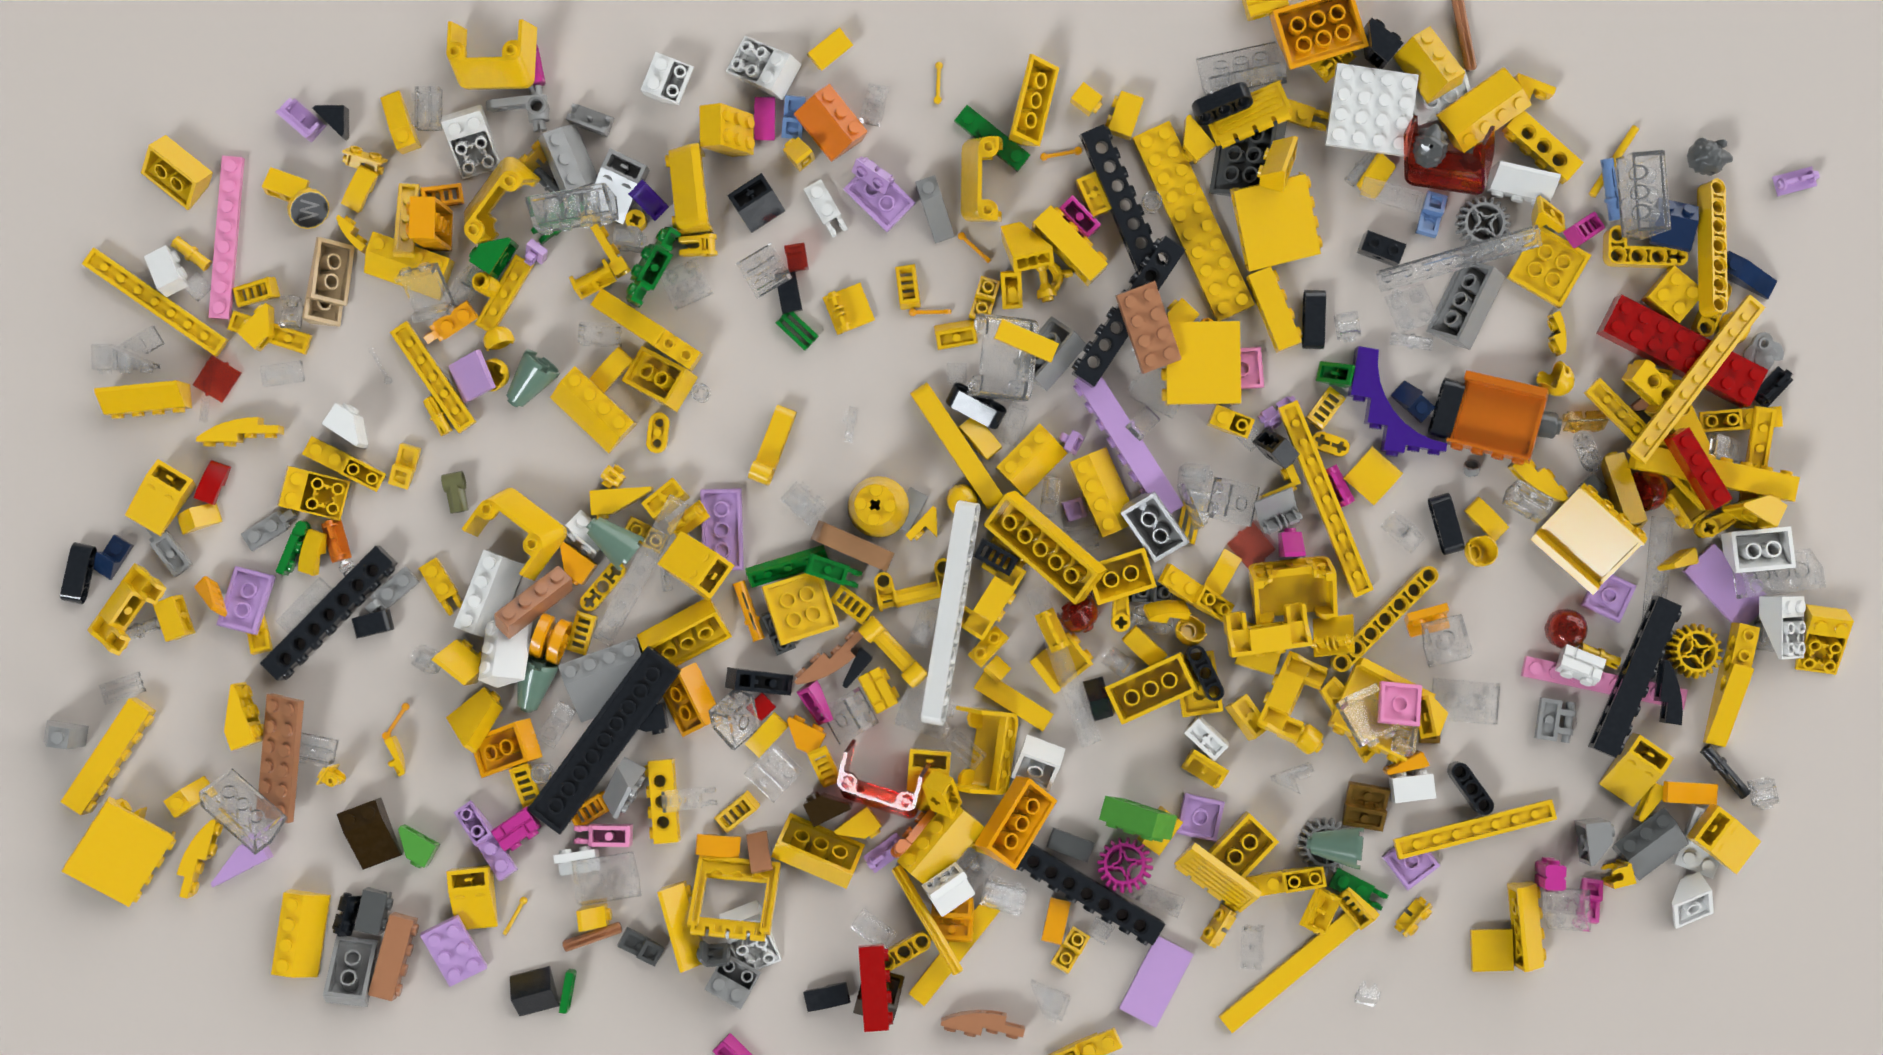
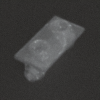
M1134 606L1133 615L1130 619L1131 623L1139 628L1151 629L1157 634H1169L1173 627L1174 618L1170 617L1167 624L1148 621L1143 606Z

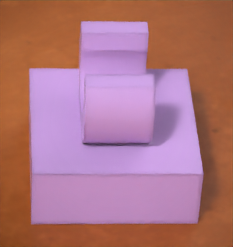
M531 238L526 244V259L524 262L530 267L535 261L542 265L547 260L548 250Z
M1072 430L1070 435L1062 432L1059 440L1065 443L1063 448L1075 456L1085 437Z

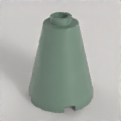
M526 349L523 353L506 394L509 398L507 401L514 407L525 406L560 375V373H557L559 371L553 363L545 357H542V359L536 357L537 352Z
M601 517L597 520L593 518L586 527L589 529L587 532L589 537L618 571L623 569L620 567L621 563L623 562L626 565L640 547L637 544L639 540L642 542L645 540L642 536Z
M528 653L525 680L519 681L517 687V705L521 711L531 713L533 710L538 709L558 671L559 663L553 664L546 661V656L540 659L530 656Z
M1364 828L1313 832L1312 837L1308 836L1307 849H1311V854L1360 870L1361 865H1357V860L1362 861L1364 837L1360 836V832H1364Z

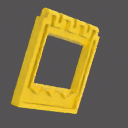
M699 855L687 921L690 935L705 936L706 929H709L708 935L710 937L726 938L727 931H729V938L746 940L747 933H750L751 941L765 942L766 935L771 933L781 863L771 861L773 870L752 874L749 859ZM707 878L767 883L761 922L700 917Z

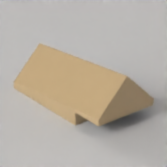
M316 237L302 319L309 324L340 327L342 309L348 303L355 246Z

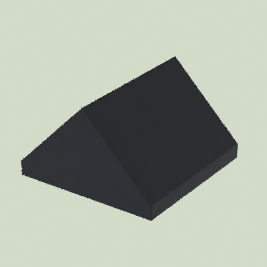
M550 966L510 976L511 1002L519 1016L560 1006Z

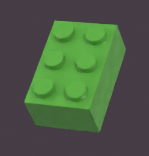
M1105 795L1099 820L1105 821V826L1123 829L1125 833L1141 835L1140 838L1149 841L1162 842L1163 839L1171 840L1177 815L1126 798Z

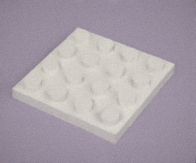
M1337 63L1325 146L1407 157L1419 75Z

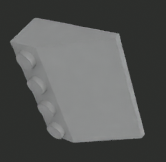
M638 637L558 665L564 685L581 723L597 716L643 653Z

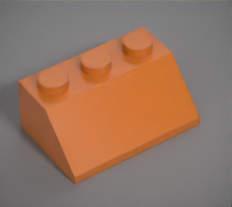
M830 84L816 92L793 114L831 162L862 142L868 132Z

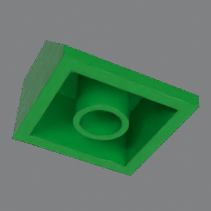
M509 237L480 243L478 247L475 246L471 250L469 262L498 280L519 245Z

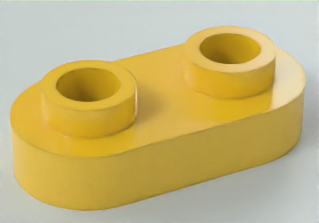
M661 412L654 413L649 418L646 439L647 448L657 454L662 453L667 448L670 428L668 416ZM659 419L663 420V425L661 427H658L656 425V422ZM655 440L661 441V445L659 447L654 446Z

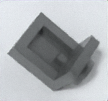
M700 941L699 948L697 949L698 961L706 967L728 966L730 963L731 945L729 943L708 944L705 941Z

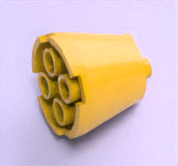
M874 476L864 479L855 486L849 496L848 514L850 520L865 535L878 538L890 536L901 529L908 517L909 501L907 494L900 484L890 478ZM871 500L881 502L879 504V510H872L873 504Z

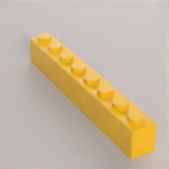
M1661 444L1646 464L1639 463L1630 455L1628 468L1687 480L1667 445ZM1706 454L1727 489L1758 496L1773 494L1780 497L1781 501L1795 502L1800 477L1793 476V472L1780 470V473L1774 472L1772 467L1760 466L1759 469L1753 467V463L1740 461V464L1733 463V459L1720 457V460L1713 459V455Z

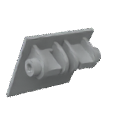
M1292 487L1254 502L1260 529L1264 534L1268 533L1270 535L1279 529L1282 530V525L1287 528L1288 523L1292 525L1299 523L1303 519L1300 511L1298 512Z

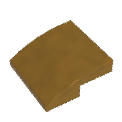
M1349 781L1342 825L1383 832L1390 788Z

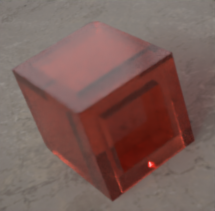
M805 243L785 245L784 249L789 272L809 270Z

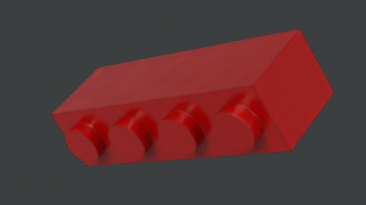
M1690 427L1680 428L1664 439V442L1706 510H1716L1733 499Z
M884 944L859 945L864 1032L888 1031L889 1025H893V1012H888V1004L892 1003L891 991H887L886 983L890 982V969L886 970L885 961H889L888 948L884 949Z

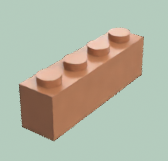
M556 566L494 614L496 627L508 639L512 638L573 591L572 578L561 567Z
M397 912L389 915L368 995L388 1001H393L397 996L401 995L403 984H401L402 976L405 977L408 970L406 961L408 956H411L414 945L411 944L413 936L416 937L419 930L418 918Z

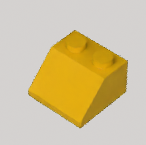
M1297 136L1274 140L1271 148H1266L1263 160H1266L1264 166L1260 165L1257 177L1260 178L1259 186L1284 192L1296 159Z
M1769 494L1723 506L1722 511L1752 529L1758 530L1778 527L1788 505L1783 503L1780 497Z

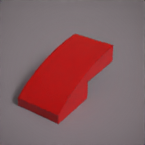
M211 460L193 498L215 505L221 487L226 484L231 467Z

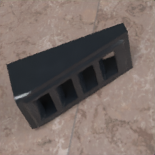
M984 538L980 540L973 553L974 558L1010 576L1019 560L1015 555ZM986 545L989 548L987 549L984 557H982L980 555ZM994 549L996 552L992 560L990 561L988 560V557ZM1001 553L1003 557L999 565H997L995 562ZM1008 557L1011 558L1006 569L1002 568Z
M862 647L858 650L842 685L844 688H848L873 660V656Z

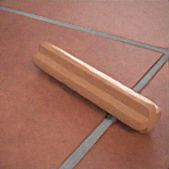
M616 922L564 940L562 942L563 948L568 952L620 934L622 927L620 922Z

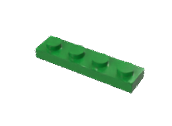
M968 105L964 107L954 120L957 125L974 138L999 136L1002 138L1003 150L998 151L996 155L1017 172L1031 156Z
M824 545L745 568L751 588L804 572L810 553L829 559Z

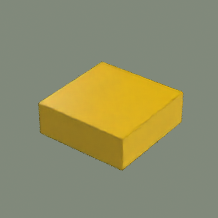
M996 655L983 670L998 684L1011 668Z

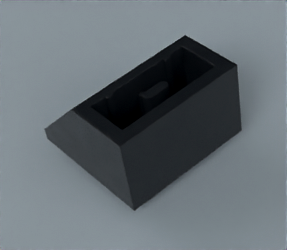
M1371 17L1364 27L1369 44L1368 47L1364 48V56L1374 67L1383 69L1403 45V42L1397 33L1387 30L1382 21Z
M762 173L727 195L751 233L785 212L784 207Z

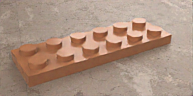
M274 693L267 694L256 815L285 823L294 822L304 708L303 700Z

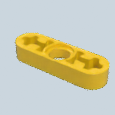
M610 563L581 597L580 605L582 609L594 611L601 605L626 575V567L623 563L620 565L623 568L620 571L621 574H616L612 578L615 580L614 583L609 578L604 577L606 573L608 576H611L614 565ZM602 580L609 584L606 592L598 590V583ZM594 589L595 593L601 595L602 597L601 599H599V597H596L593 600V603L595 605L587 607V601L585 599L592 598L594 596V593H591V591Z

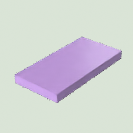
M742 489L700 490L701 502L710 518L701 523L702 544L735 565L731 571L744 570Z
M1714 543L1698 556V564L1689 565L1682 571L1730 623L1748 625L1759 615V596L1763 595L1742 573L1733 572L1723 552Z
M1158 936L1154 945L1150 946L1119 1009L1156 1028L1194 954Z

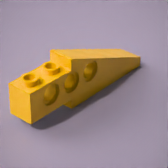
M604 289L598 292L590 304L691 372L703 356L701 352Z
M1648 359L1635 360L1621 379L1649 404L1644 412L1652 418L1681 380L1670 379L1666 374L1659 372L1655 368L1656 365ZM1691 404L1669 432V435L1680 428L1690 427L1704 452L1713 455V459H1715L1716 456Z
M1731 623L1724 660L1719 665L1703 739L1704 743L1726 747L1754 672L1752 664L1760 627L1743 623Z

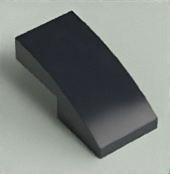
M796 272L775 275L782 314L803 311Z
M846 982L803 992L808 1012L832 1008L851 1002Z

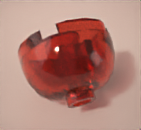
M1640 471L1633 473L1632 476L1644 511L1655 510L1663 505L1668 496V484L1661 475L1651 472Z
M1089 594L1084 601L1076 605L1071 601L1067 602L1061 608L1063 612L1061 614L1057 613V617L1065 629L1073 633H1086L1094 627L1093 624L1098 618V606Z
M1559 609L1548 617L1549 619L1545 624L1544 630L1546 638L1553 646L1560 649L1564 648L1566 644L1577 647L1586 639L1588 633L1587 622L1583 615L1577 611Z

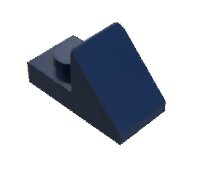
M1405 380L1390 395L1420 423L1436 408L1422 395L1423 391Z
M113 535L104 551L96 553L93 569L109 580H112L134 545L118 535Z

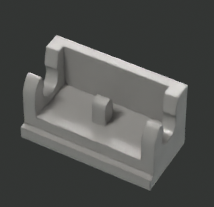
M573 103L571 105V114H567L566 117L570 124H576L578 127L608 137L615 119L614 117Z

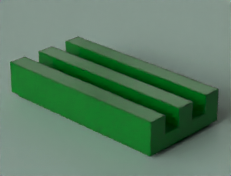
M794 312L783 314L775 322L804 351L819 337ZM791 315L813 337L810 339L787 317ZM782 322L788 323L808 343L804 345Z
M569 969L565 974L559 1013L562 1014L568 1013L571 1007L577 974L575 969Z

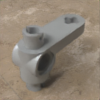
M533 85L529 87L530 95L486 101V109L491 112L526 108L529 122L533 123V131H547L545 122L549 121L550 108L547 102V95L542 94L541 85H535L536 88ZM536 103H542V108L539 111H533V106Z

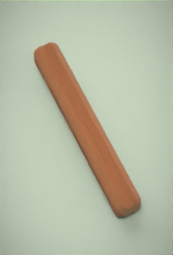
M1451 0L1465 71H1473L1477 68L1465 3L1464 0Z

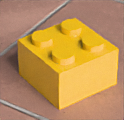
M1674 265L1665 270L1641 300L1655 312L1676 323H1680L1699 301L1698 284Z

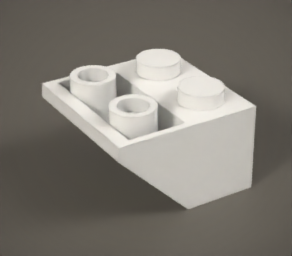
M655 52L641 91L645 96L655 100L680 105L694 66Z

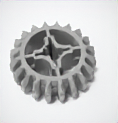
M1482 196L1480 201L1475 197L1472 199V202L1467 201L1465 203L1466 207L1462 206L1459 209L1461 213H1458L1456 218L1461 221L1455 222V226L1460 227L1456 234L1462 233L1463 236L1460 237V241L1467 240L1465 247L1473 244V251L1477 250L1478 246L1481 252H1484L1486 247L1491 251L1494 246L1499 247L1501 245L1500 241H1506L1504 235H1508L1510 230L1505 227L1511 226V222L1506 221L1510 214L1504 215L1503 213L1507 208H1499L1501 201L1493 204L1494 198L1492 197L1488 201L1485 196ZM1477 209H1486L1492 212L1493 214L1484 215L1481 211L1479 212ZM1470 213L1473 216L1472 220L1474 222V225L1471 229H1469L1468 227V218ZM1490 219L1484 227L1476 229L1482 221ZM1495 219H1497L1498 229L1496 234L1494 233L1495 230L1492 226V223ZM1482 233L1485 237H1488V240L1479 239L1473 234Z
M1322 817L1320 824L1319 820L1315 818V826L1308 822L1307 826L1310 829L1308 831L1304 828L1301 829L1305 836H1298V839L1303 841V843L1297 844V847L1304 849L1298 852L1299 856H1305L1302 860L1303 863L1309 862L1308 867L1315 865L1323 866L1324 873L1329 872V867L1333 872H1336V864L1340 868L1344 867L1343 864L1323 857L1322 861H1317L1312 857L1310 850L1307 849L1308 836L1312 837L1313 832L1319 830L1321 832L1328 831V829L1340 830L1341 822L1338 821L1334 825L1335 819L1330 818L1327 824V819Z

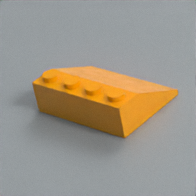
M1306 0L1273 10L1269 16L1275 37L1289 70L1369 46L1355 0Z

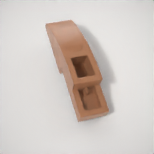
M852 630L845 637L847 642L842 647L838 644L830 652L833 655L831 658L825 652L822 655L817 653L810 660L812 665L807 669L803 667L795 675L797 679L794 682L797 685L809 683L839 670L856 656L851 649L863 636L859 631L855 632Z
M968 1010L941 1018V1026H944V1030L956 1032V1030L964 1031V1035L970 1037L981 1036L983 1028H986V1032L998 1034V1032L1006 1033V1037L1012 1039L1023 1038L1025 1032L1023 1025L1007 1022V1014L1000 1011Z

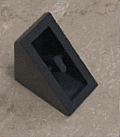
M315 105L312 108L346 141L349 139V109L346 106Z
M1103 676L1083 681L1093 721L1112 717L1111 702L1104 688L1106 685Z

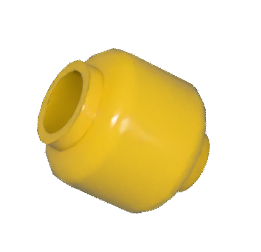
M1306 724L1297 743L1294 745L1305 754L1318 753L1324 745L1322 742L1323 734L1311 724Z

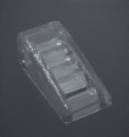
M1396 725L1391 750L1407 757L1413 755L1416 752L1418 727ZM1403 727L1408 728V729H1411V730H1410V731L1404 730Z

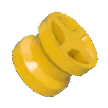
M634 209L626 214L625 222L632 231L641 232L647 227V218L640 210Z

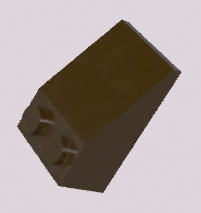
M382 798L337 814L343 834L363 870L402 855Z

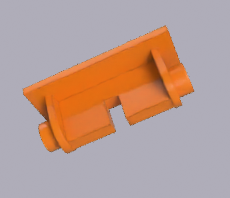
M328 520L322 523L323 533L327 534L326 544L331 562L335 563L352 558L342 520Z

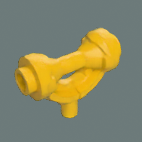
M1056 262L1051 265L1035 268L1039 273L1041 283L1037 290V299H1042V303L1054 301L1063 278L1073 277L1072 269L1061 270V267ZM1047 269L1050 270L1053 276L1051 284L1048 282Z

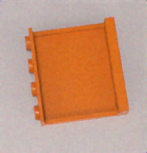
M1466 370L1464 376L1465 390L1452 434L1446 440L1448 445H1451L1450 448L1462 451L1463 448L1469 449L1472 454L1480 456L1483 453L1490 454L1491 458L1496 460H1503V458L1511 459V462L1517 465L1530 464L1548 400L1549 390L1543 387Z

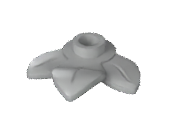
M1760 332L1753 337L1752 344L1745 348L1743 357L1769 370L1774 360H1783L1784 351L1779 343L1773 341L1770 334ZM1765 339V340H1766L1765 345H1764V346H1761L1762 340Z

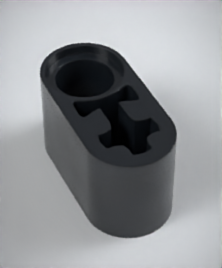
M390 609L352 618L356 639L394 630Z

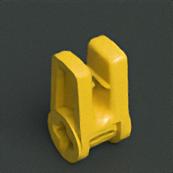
M717 234L678 237V242L682 245L699 244L698 248L688 247V249H680L679 256H717L718 251L715 250Z
M1722 511L1695 523L1693 531L1699 538H1710L1738 521Z
M1129 596L1112 601L1111 627L1116 632H1124L1130 627L1131 623ZM1119 617H1122V621H1126V625H1123L1122 629L1119 628V625L1115 624Z

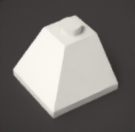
M1700 872L1686 875L1680 879L1672 901L1673 922L1676 929L1714 913L1712 889Z

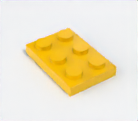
M1214 650L1206 651L1217 674ZM1191 653L1190 656L1193 660H1198L1201 653ZM1184 654L1183 656L1199 690L1179 699L1182 717L1222 712V699L1211 701L1205 697ZM1203 667L1200 670V677L1203 679L1209 677L1210 671L1207 667ZM1212 686L1209 689V695L1216 697L1219 694V689L1217 686Z

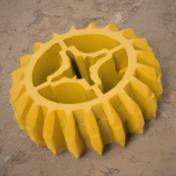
M1691 623L1690 626L1683 625L1682 630H1675L1677 636H1672L1673 642L1666 643L1667 646H1671V650L1665 651L1666 654H1671L1667 661L1674 662L1672 664L1673 669L1678 668L1677 674L1682 675L1684 673L1685 678H1690L1692 675L1693 679H1698L1699 675L1703 678L1706 677V672L1712 674V667H1719L1716 660L1723 659L1721 656H1718V652L1724 651L1722 648H1718V645L1722 643L1721 640L1715 641L1718 636L1717 633L1711 634L1712 629H1705L1703 624L1698 626L1695 623ZM1693 634L1701 636L1706 641V644H1699L1697 639H1694ZM1684 641L1685 648L1682 651H1680L1681 644ZM1693 648H1700L1697 650L1696 655L1689 654L1694 650ZM1708 651L1707 659L1704 661V654ZM1690 658L1692 663H1695L1696 668L1689 667L1682 659Z

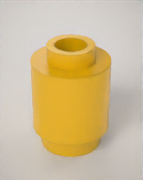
M479 272L472 278L473 288L484 296L493 297L499 292V281L488 273Z

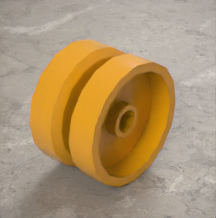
M543 613L534 630L529 646V655L541 658L546 653L547 662L558 664L568 645L572 622L560 619L556 623L555 616Z

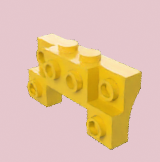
M992 550L988 560H992L995 551ZM999 555L995 564L999 565L1003 556ZM1006 559L1002 568L1006 569L1010 562L1008 559ZM985 563L982 564L981 568L994 575L974 609L971 610L966 606L964 607L961 628L982 641L985 639L995 621L1000 622L1006 613L1003 610L1007 603L1011 605L1017 595L1014 591L1027 572L1015 565L1010 576Z
M134 563L87 631L100 641L109 652L120 656L131 640L125 632L145 602L156 605L158 600L163 597L167 588L159 579L151 576L143 566Z
M1303 602L1282 605L1284 621L1247 626L1246 613L1244 611L1223 613L1224 633L1227 635L1229 656L1233 658L1254 654L1255 657L1265 656L1266 652L1281 654L1285 653L1286 649L1312 646L1306 604Z
M1289 651L1280 673L1274 675L1271 692L1268 691L1263 701L1265 706L1257 721V726L1277 734V737L1296 744L1304 728V722L1290 716L1304 685L1321 690L1328 674V668L1316 664L1300 654Z

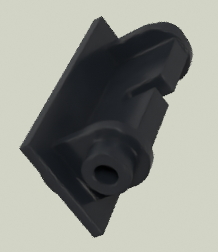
M1778 366L1763 381L1754 400L1762 407H1769L1793 381L1791 378L1793 374L1786 369L1784 371Z
M347 892L340 896L337 910L342 911L343 914H336L332 926L333 933L337 934L338 937L352 935L362 896H352L351 893Z

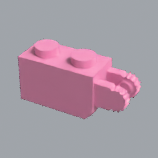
M592 823L590 825L574 826V831H589V838H574V844H588L591 847H630L633 845V824Z

